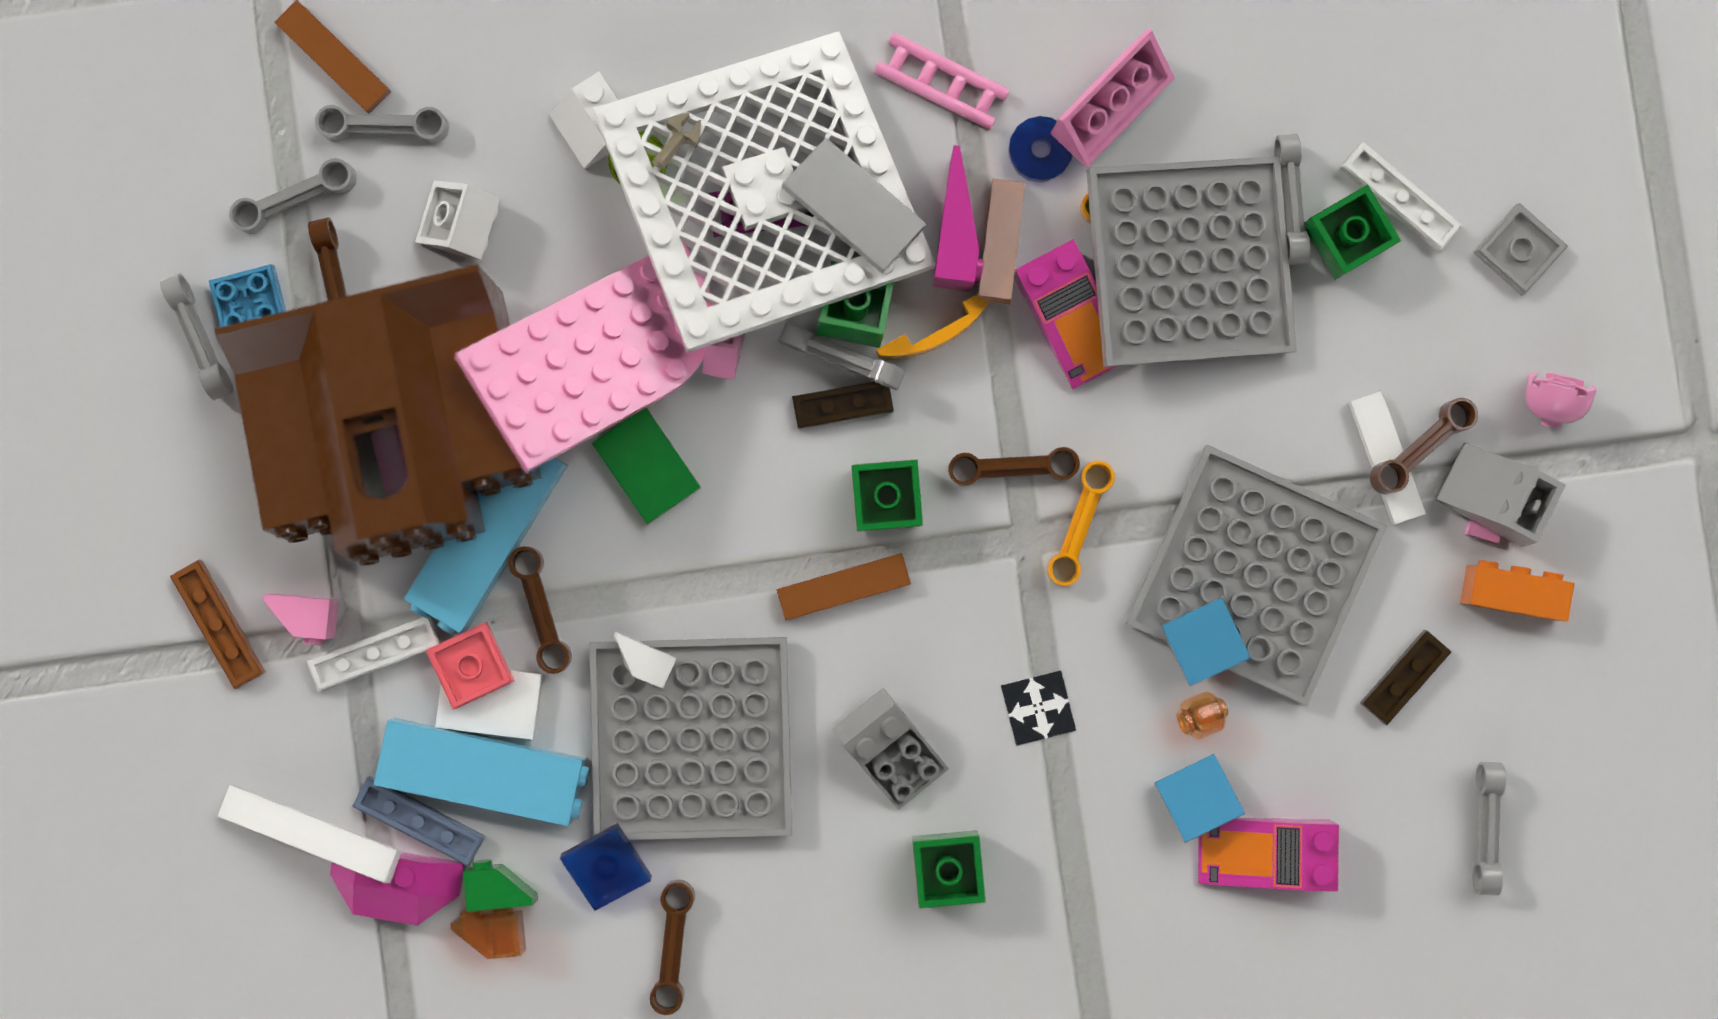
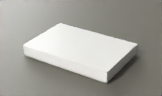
M510 670L515 680L514 682L455 710L452 709L441 685L435 728L533 740L535 739L543 674Z

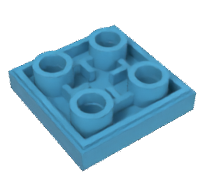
M272 264L208 281L220 327L286 311L276 269Z
M1221 597L1160 625L1189 686L1251 658Z
M1215 754L1155 782V786L1185 843L1245 814Z

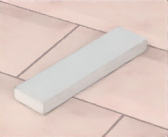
M1364 142L1355 149L1340 167L1344 173L1361 187L1368 184L1377 201L1438 252L1447 245L1463 226Z
M1382 391L1348 402L1371 468L1378 463L1397 458L1403 452V448ZM1385 466L1382 469V482L1386 487L1394 488L1398 481L1396 471L1390 466ZM1411 471L1409 472V482L1403 490L1387 495L1381 494L1392 525L1426 514Z
M428 615L427 618L417 619L306 662L317 692L424 653L427 649L442 643L433 617Z

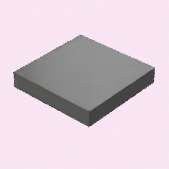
M1518 203L1473 253L1522 296L1530 290L1568 245L1521 203Z

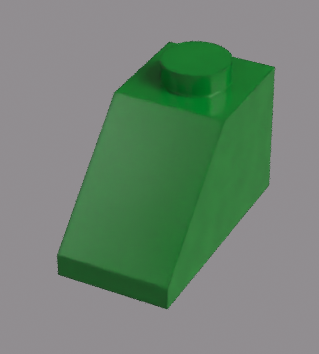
M491 859L472 862L473 867H469L463 872L467 912L531 906L538 901V893L503 864L493 865Z

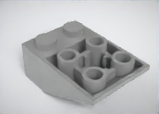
M1464 443L1436 501L1511 542L1525 547L1538 543L1566 484L1536 468Z
M884 688L832 728L843 747L898 810L949 769Z

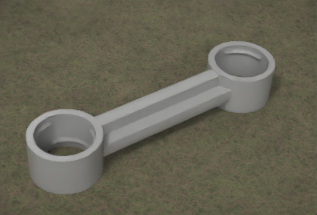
M327 105L322 107L315 117V126L319 133L334 142L342 141L350 133L411 134L418 135L425 142L438 143L445 139L449 132L447 118L434 107L421 108L415 115L347 114L338 106ZM333 113L343 115L344 125L342 129L335 134H328L324 129V121L327 116ZM428 115H438L442 124L440 130L431 136L423 134L420 130L422 120Z
M1298 134L1277 135L1274 144V155L1280 156L1289 265L1308 264L1310 260V240L1304 226L1299 171L1301 142Z
M338 158L329 159L322 164L319 174L258 201L250 198L236 200L229 210L230 221L236 228L245 233H257L265 227L269 217L328 191L335 194L348 193L356 184V173L344 160ZM336 166H344L348 170L346 182L339 187L330 186L328 184V173ZM248 205L256 206L258 209L257 221L251 226H242L239 222L240 211Z
M177 274L161 281L160 287L163 296L169 306L175 311L200 368L199 378L205 392L214 401L233 393L234 389L231 379L224 367L218 362L194 306L195 297L189 283L182 274Z
M790 323L785 324L778 340L783 345L794 350L811 354L868 377L872 381L894 390L899 389L905 375L903 369L893 364L873 359L818 337Z
M1479 762L1476 769V788L1480 794L1478 861L1474 864L1472 879L1475 893L1478 895H1500L1503 886V873L1498 860L1500 797L1504 794L1506 787V772L1504 765L1496 762Z

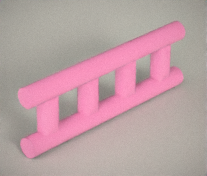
M896 33L892 34L888 44L897 49L889 65L878 62L874 71L875 74L989 130L991 129L996 118L987 113L995 97L1005 101L1010 89ZM908 54L925 62L918 79L900 71ZM937 68L955 77L947 94L929 86ZM966 83L984 91L976 108L958 100Z

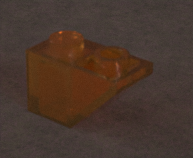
M512 907L492 909L493 913L481 915L480 911L460 912V917H457L450 923L451 930L486 959L521 956L526 950L522 910L513 911Z

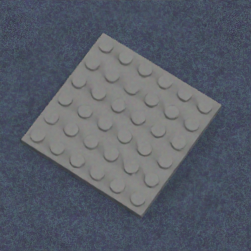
M1280 156L1090 167L1086 170L1103 367L1297 352Z
M1205 445L1125 624L1168 643L1160 625L1221 597L1251 657L1226 670L1307 706L1387 525L1210 445Z
M787 637L641 641L645 645L676 657L664 688L632 676L625 667L617 642L589 643L594 841L792 836Z

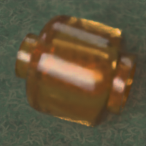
M1205 691L1181 702L1179 711L1176 714L1177 722L1185 735H1190L1198 740L1224 729L1228 708L1223 699L1217 698L1213 693Z

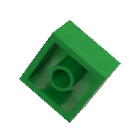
M1368 184L1304 222L1305 231H1307L1309 238L1334 280L1401 242L1400 237Z
M831 261L830 266L838 263ZM894 282L821 307L816 335L880 348L885 332Z
M918 459L851 465L857 532L923 526Z
M977 830L912 836L919 909L986 903L980 836Z

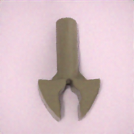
M690 112L679 114L667 121L666 128L672 131V137L653 159V163L657 168L664 169L682 145L690 144L695 149L697 148L701 132L700 120L691 131H685L682 134L681 127L689 120Z

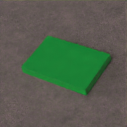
M647 407L635 413L592 443L646 524L651 523L702 488Z

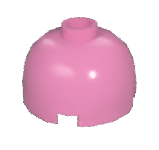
M1538 372L1529 374L1525 389L1527 407L1533 415L1542 418V425L1561 428L1562 423L1576 422L1589 412L1596 394V386L1591 384L1588 390L1583 388V380L1560 374L1546 373L1547 379L1537 378Z

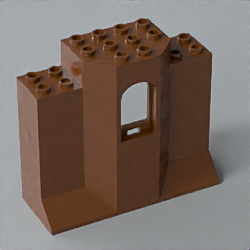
M478 264L214 329L215 336L235 376L263 531L275 535L276 538L288 540V543L308 540V535L319 532L320 535L332 534L336 554L347 558L349 561H355L360 566L373 565L380 562V557L391 555L392 558H400L411 555L412 549L424 547V550H434L443 547L445 541L456 539V542H467L476 539V534L486 532L478 493H481V496H491L500 493V488L513 485V488L528 487L533 484V480L542 478L539 466L527 473L524 471L454 358L457 352L510 326L503 291ZM383 414L384 420L369 424L365 423L366 417ZM399 425L408 471L407 482L398 493L391 497L383 499L372 498L364 489L354 436Z

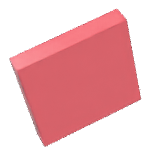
M484 622L426 650L453 710L515 681L488 622Z

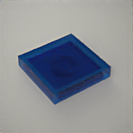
M618 823L564 851L560 856L561 862L594 911L645 885L652 878L650 871Z

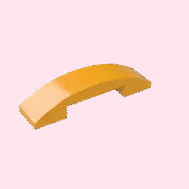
M977 294L962 303L961 307L966 316L911 345L906 334L878 348L876 354L879 359L893 360L911 358L936 350L956 339L973 325L982 315L989 302L977 300Z

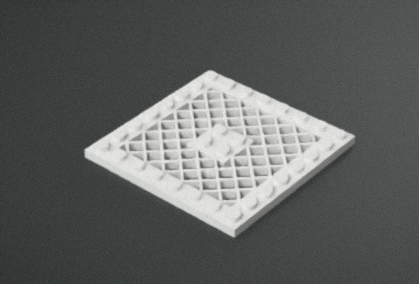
M839 31L593 108V114L687 353L885 286L891 282L929 271L936 266L923 231L918 234L883 274L862 256L852 259L855 252L853 248L850 249L847 257L830 250L835 238L843 240L824 223L819 221L817 217L814 216L812 218L801 213L807 211V209L782 188V183L800 165V163L794 161L799 150L810 155L816 149L815 146L804 142L808 131L824 137V139L827 138L845 147L843 153L847 156L851 150L857 165L915 213ZM795 82H799L796 90L786 86ZM805 83L821 89L817 100L801 93ZM769 91L765 100L755 96ZM775 92L791 99L787 109L771 103ZM826 93L833 107L822 103ZM738 101L735 110L725 106L726 104ZM745 102L761 109L756 119L740 113ZM796 102L812 108L808 119L792 113ZM707 111L704 120L694 115ZM766 111L782 118L777 129L761 122ZM690 112L687 123L695 126L699 120L701 121L700 140L705 131L720 137L716 149L701 143L700 140L696 149L690 144H684L689 147L685 158L674 155L669 163L680 167L675 179L660 173V169L656 166L652 168L646 152L657 156L661 148L648 143V140L654 131L667 137V143L672 137V131L663 124H666L669 119L679 114ZM714 112L730 118L725 129L710 123ZM817 112L833 118L829 129L813 122ZM736 121L751 128L747 139L731 132ZM787 121L803 128L798 139L782 132ZM838 121L845 136L834 132ZM646 130L641 139L638 132ZM757 131L773 138L768 149L752 142ZM778 140L794 147L789 158L784 147L774 150ZM726 141L742 147L737 159L721 152ZM747 150L757 154V156L743 160ZM695 151L711 157L706 169L690 162ZM717 160L727 164L722 167L723 177L712 172ZM686 170L701 177L696 189L680 182ZM707 180L723 187L718 199L702 192ZM658 182L670 187L665 199ZM676 190L692 197L687 208L671 202ZM728 190L735 206L723 201ZM697 200L713 206L708 218L692 212ZM719 210L735 216L730 228L714 222ZM670 212L682 217L677 229ZM787 217L782 228L771 223ZM740 219L745 231L756 228L751 238L735 231ZM792 219L809 226L804 238L788 231ZM688 220L704 227L698 239L682 232ZM709 229L725 236L720 249L704 242ZM762 229L778 236L773 248L756 241ZM813 229L830 235L826 247L809 240ZM731 239L747 246L742 258L726 252ZM783 239L800 246L794 258L778 251ZM682 242L694 247L689 259ZM752 249L769 256L764 268L747 261ZM804 249L821 256L816 268L799 260ZM699 250L716 257L710 269L694 262ZM826 258L838 263L821 269ZM721 259L737 266L732 279L716 272ZM773 259L790 266L785 278L768 271ZM795 268L807 273L806 275L791 279ZM743 269L759 276L754 289L737 281ZM694 272L706 277L701 289ZM764 279L776 284L759 290ZM711 280L728 287L722 299L706 292ZM733 289L745 294L728 301ZM705 301L708 302V303H710V304H712V305H714V306H711V307H708V308H707V305H706Z

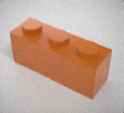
M1479 560L1478 565H1466L1460 604L1554 621H1569L1575 583L1563 581V574L1543 571V577L1531 575L1530 568L1511 566L1510 571L1498 569L1499 563Z

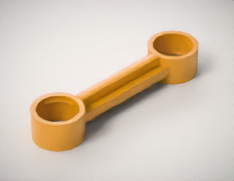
M1093 461L1084 466L1080 473V483L1083 489L1060 553L1053 556L1047 564V575L1057 585H1071L1080 577L1081 565L1078 558L1101 494L1108 491L1115 480L1112 467L1104 461ZM1096 465L1104 468L1108 474V484L1102 489H1092L1085 480L1087 471ZM1069 558L1074 562L1076 572L1070 580L1060 581L1054 576L1053 563L1055 560Z

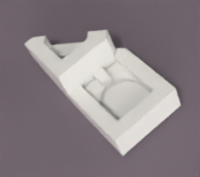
M615 632V641L623 656L625 667L629 670L630 674L650 684L664 688L676 657L645 645L641 641Z

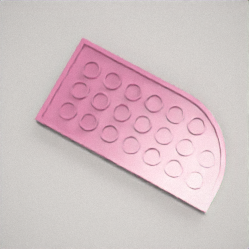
M682 242L687 257L689 259L691 252L686 246L685 242ZM648 255L457 352L454 358L527 473L676 391L698 369L704 358L705 347L687 353ZM694 272L698 285L701 289L706 278L705 276ZM708 286L706 292L711 294L710 288ZM705 301L707 308L713 306Z

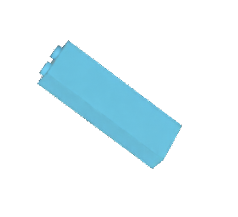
M554 457L539 466L542 478L533 480V484L528 487L513 488V485L500 488V493L491 496H481V493H478L486 532L476 534V539L467 542H456V539L445 541L443 547L434 549L404 597V600L411 603L409 609L424 618H427L428 615L439 620L437 626L452 635H455L456 631L459 633L467 631L506 569L510 554L520 546L568 465Z
M393 718L387 720L373 785L569 826L573 823L574 818L579 819L583 800L578 799L581 786L585 787L587 784L590 767L585 766L587 758Z

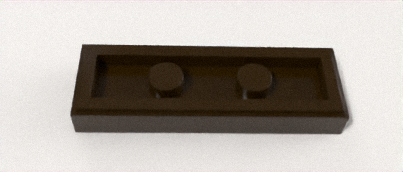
M876 382L792 396L798 429L894 412L890 388Z
M1423 630L1362 699L1360 704L1380 722L1388 725L1451 654V651L1428 630Z

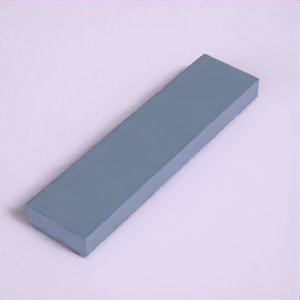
M371 776L366 778L352 807L468 867L471 865L486 835L398 790L373 785L375 778Z

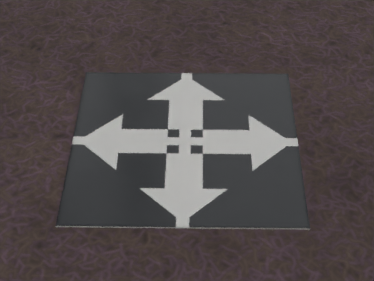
M1061 670L1001 685L1016 746L1076 731Z

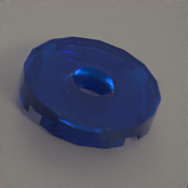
M1037 116L1026 119L1016 127L1010 137L1008 155L1011 164L1014 166L1013 168L1020 176L1029 181L1042 183L1060 176L1066 170L1072 160V154L1050 134L1057 120L1050 117ZM1042 141L1048 145L1050 152L1046 157L1040 158L1033 154L1031 148L1035 142Z

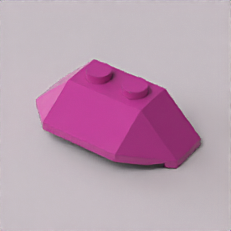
M401 852L390 883H383L333 862L331 863L330 876L353 915L418 926L460 896L465 865L458 861Z

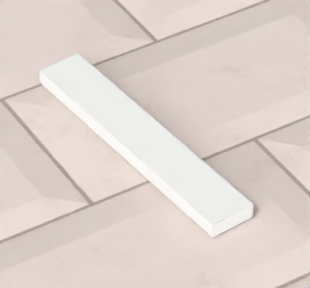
M229 785L218 817L383 883L391 882L402 852L235 785Z

